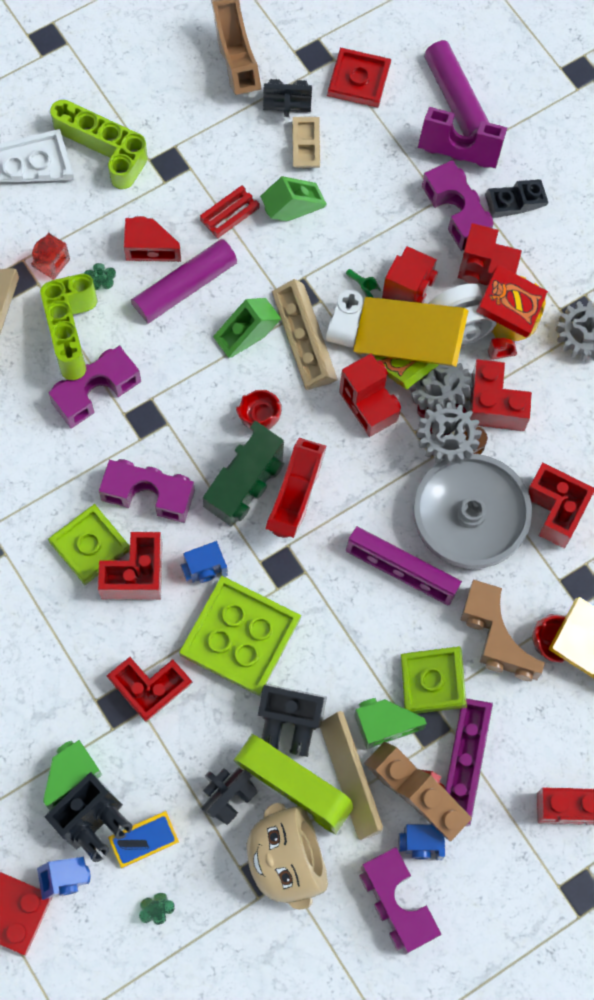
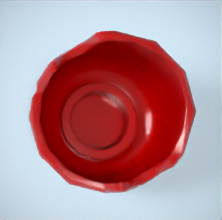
M255 390L242 396L239 407H236V411L242 424L252 430L250 427L255 420L270 430L280 419L282 405L278 397L268 390Z
M547 615L536 623L532 633V641L536 652L551 662L562 663L566 661L549 650L565 619L563 615Z

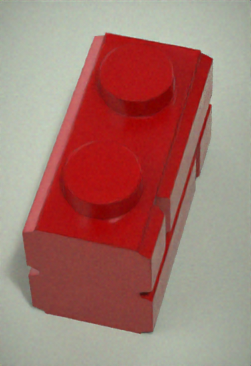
M542 787L537 792L538 824L582 825L586 823V825H594V789Z

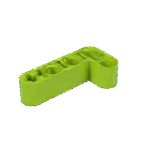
M68 100L54 102L50 108L54 129H60L62 136L109 157L108 168L112 185L118 189L131 187L148 160L145 138L135 131ZM121 170L126 171V172H124V173H117L118 171H121Z
M77 274L46 282L40 289L60 372L67 380H77L86 373V364L73 315L92 310L98 303L93 279L87 274Z
M251 734L233 760L242 769H246L251 775L297 806L303 807L306 812L312 815L315 822L335 835L353 810L351 799L343 792L254 734Z

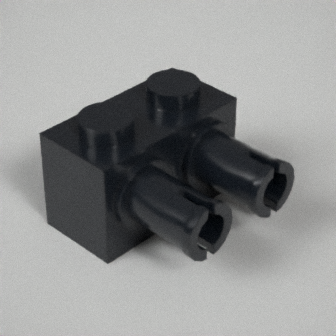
M265 684L258 710V716H262L265 719L261 739L269 744L271 736L270 745L279 750L278 746L283 723L290 722L295 726L289 753L297 755L301 742L299 756L308 757L313 730L320 728L322 724L327 696Z
M92 772L44 816L64 840L76 850L82 847L93 862H99L103 859L96 849L105 856L109 852V847L95 834L103 824L108 827L118 840L126 837L119 826L128 833L131 832L133 827L118 811L123 804Z

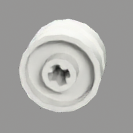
M477 284L456 286L439 294L428 303L461 307L469 310L461 348L484 338L496 326L495 321L476 312L484 294L481 287Z

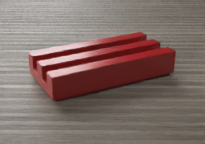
M241 185L201 214L200 221L218 239L258 210L260 203L257 200L254 201L250 192L247 193L246 188ZM246 203L249 204L247 207H245L239 213L234 215L224 224H222L218 228L215 227L221 221L233 215L235 211L241 208L243 205H245Z

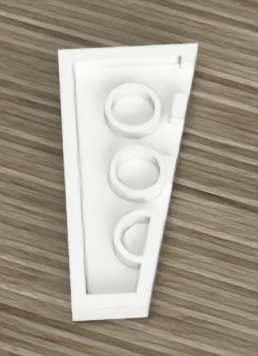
M60 129L0 143V183L74 180Z

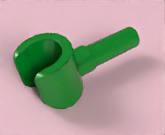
M351 269L347 270L346 274L358 282L366 297L374 298L370 292L373 289H378L381 292V288L374 277L364 278Z

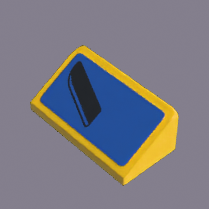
M166 811L133 825L130 833L125 829L122 830L126 835L123 839H116L114 834L108 837L121 869L179 843Z

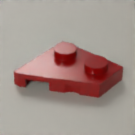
M0 872V945L26 956L53 897L42 900L41 889Z

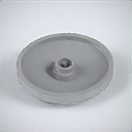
M473 454L470 459L464 456V460L460 465L453 459L451 465L447 466L446 460H443L427 472L421 480L415 495L413 516L415 527L421 540L434 555L457 567L481 569L505 561L518 550L526 538L531 525L532 504L525 484L509 466L495 458Z

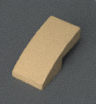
M293 117V168H320V117Z

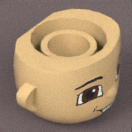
M281 803L272 804L265 810L263 819L253 826L247 839V859L251 874L259 890L268 898L276 902L289 903L292 908L298 910L309 908L313 903L312 898L324 893L328 887L327 871L313 824L303 807L285 808L284 804Z

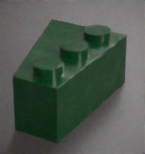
M256 420L250 427L253 430L250 439L244 446L241 444L235 449L236 457L227 468H222L203 496V507L231 527L236 520L242 521L250 509L248 506L254 497L259 499L267 488L265 483L271 476L276 477L285 464L283 462L284 440Z

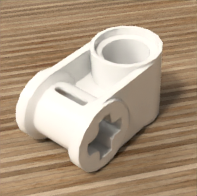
M346 290L339 295L334 314L329 323L326 341L351 348L354 347L363 305L362 296L357 291Z

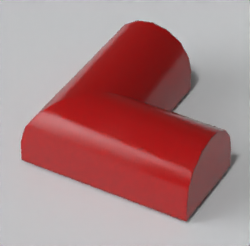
M130 656L106 675L109 681L145 722H148L193 683L173 659L150 679Z

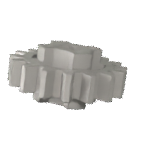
M578 301L575 309L569 305L565 314L562 313L558 320L560 323L556 327V332L560 333L557 342H565L562 350L567 351L571 349L573 351L572 358L580 354L582 361H586L589 355L594 360V345H592L594 344L593 303L589 301L587 306L583 307V304Z
M461 363L457 364V367L438 365L410 387L414 404H419L420 410L428 407L429 410L434 412L435 406L438 403L443 409L446 408L448 402H451L452 409H456L455 404L457 403L464 405L466 403L464 397H471L470 389L473 388L469 370L463 369Z
M448 402L446 408L443 409L438 403L435 406L434 412L428 409L426 410L425 418L420 419L418 425L420 429H418L416 436L423 439L420 440L419 448L427 447L425 456L435 455V463L437 464L441 459H445L447 466H450L452 460L455 459L460 465L464 460V456L470 459L474 453L473 450H477L480 442L477 439L482 434V431L476 430L479 420L471 421L470 418L473 412L470 410L463 413V405L461 404L457 409H452L451 402ZM430 427L432 428V432L435 434V439H432ZM464 428L466 429L467 436L463 433Z

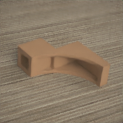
M211 0L219 50L226 61L231 89L235 95L262 90L258 64L247 38L239 0Z
M473 579L460 620L466 622V625L473 629H489L479 662L486 664L485 667L491 671L503 672L505 670L515 673L514 676L523 681L538 680L543 672L545 662L527 654L509 635L501 615L500 599L502 588Z
M384 741L364 762V765L385 786L409 803L450 842L472 819L430 774L417 769L396 746Z

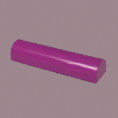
M446 40L435 42L427 48L424 58L452 113H455L454 117L463 135L472 136L478 132L481 121L489 122L449 42Z
M224 239L218 240L132 298L131 304L146 323L149 324L236 265L237 258L233 249Z
M356 526L348 539L345 550L347 553L447 606H450L462 583L461 580Z
M466 698L467 708H460L445 790L472 818L493 703ZM472 819L466 826H471Z

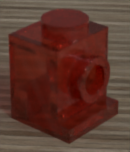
M48 232L33 247V262L31 266L55 280L70 261L67 244Z

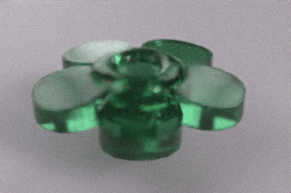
M96 263L93 265V270H86L84 274L91 276L93 279L95 290H99L101 285L104 289H110L114 285L113 279L116 277L114 268L105 269L104 264Z
M157 893L153 898L154 901L148 897L142 900L140 903L142 911L139 914L141 922L148 923L153 920L154 924L160 925L166 921L165 914L174 912V902L168 900L165 893Z

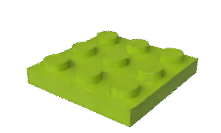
M221 576L182 646L179 655L260 697L263 686L267 684L301 620V615Z

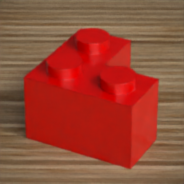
M471 223L457 278L463 279L469 284L487 286L497 265L516 274L522 250L496 244L498 229Z
M406 246L402 256H396L385 277L382 299L424 303L427 296L425 292L428 286H433L438 275V271L435 270L437 259Z
M372 353L342 369L339 388L340 395L369 437L396 423L401 409L397 397L394 394L390 395L385 388L388 375L385 365L381 360L377 361Z
M477 359L472 372L473 388L471 389L469 411L471 410L473 413L470 420H479L478 426L525 431L530 420L532 392L503 389L505 362Z
M542 462L528 489L531 502L550 511L538 536L565 549L594 493V487Z
M130 532L129 561L99 560L98 591L101 599L161 600L163 548L161 532Z

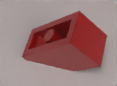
M144 216L125 218L124 252L126 261L181 262L180 243L153 218H146Z

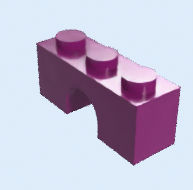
M433 107L428 108L417 148L424 149L431 154L439 153L450 156L454 160H465L476 163L480 167L496 169L508 127L481 121L476 134L462 136L455 131L453 126L455 113Z
M453 160L424 173L422 188L434 208L443 204H453L460 209L459 213L451 216L448 231L460 251L465 249L471 223L493 228L494 222L491 214L488 211H484L477 192L474 189L471 190L464 171L458 168Z
M120 345L115 349H108L100 355L98 360L90 365L86 364V373L81 378L57 382L51 391L48 392L51 403L72 429L95 413L93 404L88 398V394L93 388L106 386L112 389L117 397H120L141 383L140 370Z
M109 459L99 488L101 501L129 508L135 494L147 490L158 496L155 505L157 516L182 523L186 522L195 493L194 482L190 481V478L181 474H174V476L166 475L155 467L140 468L125 459H118V461Z
M397 847L361 866L363 873L359 875L360 880L367 892L373 891L378 901L374 904V907L382 921L388 920L393 930L389 933V936L397 951L402 949L406 955L442 935L427 905L416 911H406L397 904L395 900L397 885L411 877Z

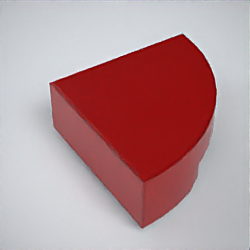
M508 338L491 339L488 348L489 358L494 360L516 356L515 342Z

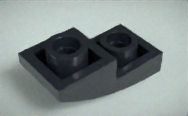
M541 179L517 181L513 187L489 188L485 193L492 218L528 212L547 206L549 203Z

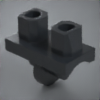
M270 79L268 83H264L263 110L284 111V117H289L290 111L311 112L312 85H308L306 80H297L293 84H283L280 79Z
M238 767L228 779L227 777L230 773L225 768L217 776L208 771L205 778L210 783L203 792L210 798L200 809L206 815L212 818L215 817L228 825L238 814L228 803L236 794L243 802L248 803L258 793V790L250 780L252 775L246 769L242 770Z

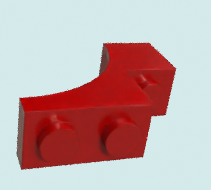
M298 438L293 447L280 492L268 518L266 530H270L274 535L282 538L295 537L304 520L313 486L319 476L326 445Z

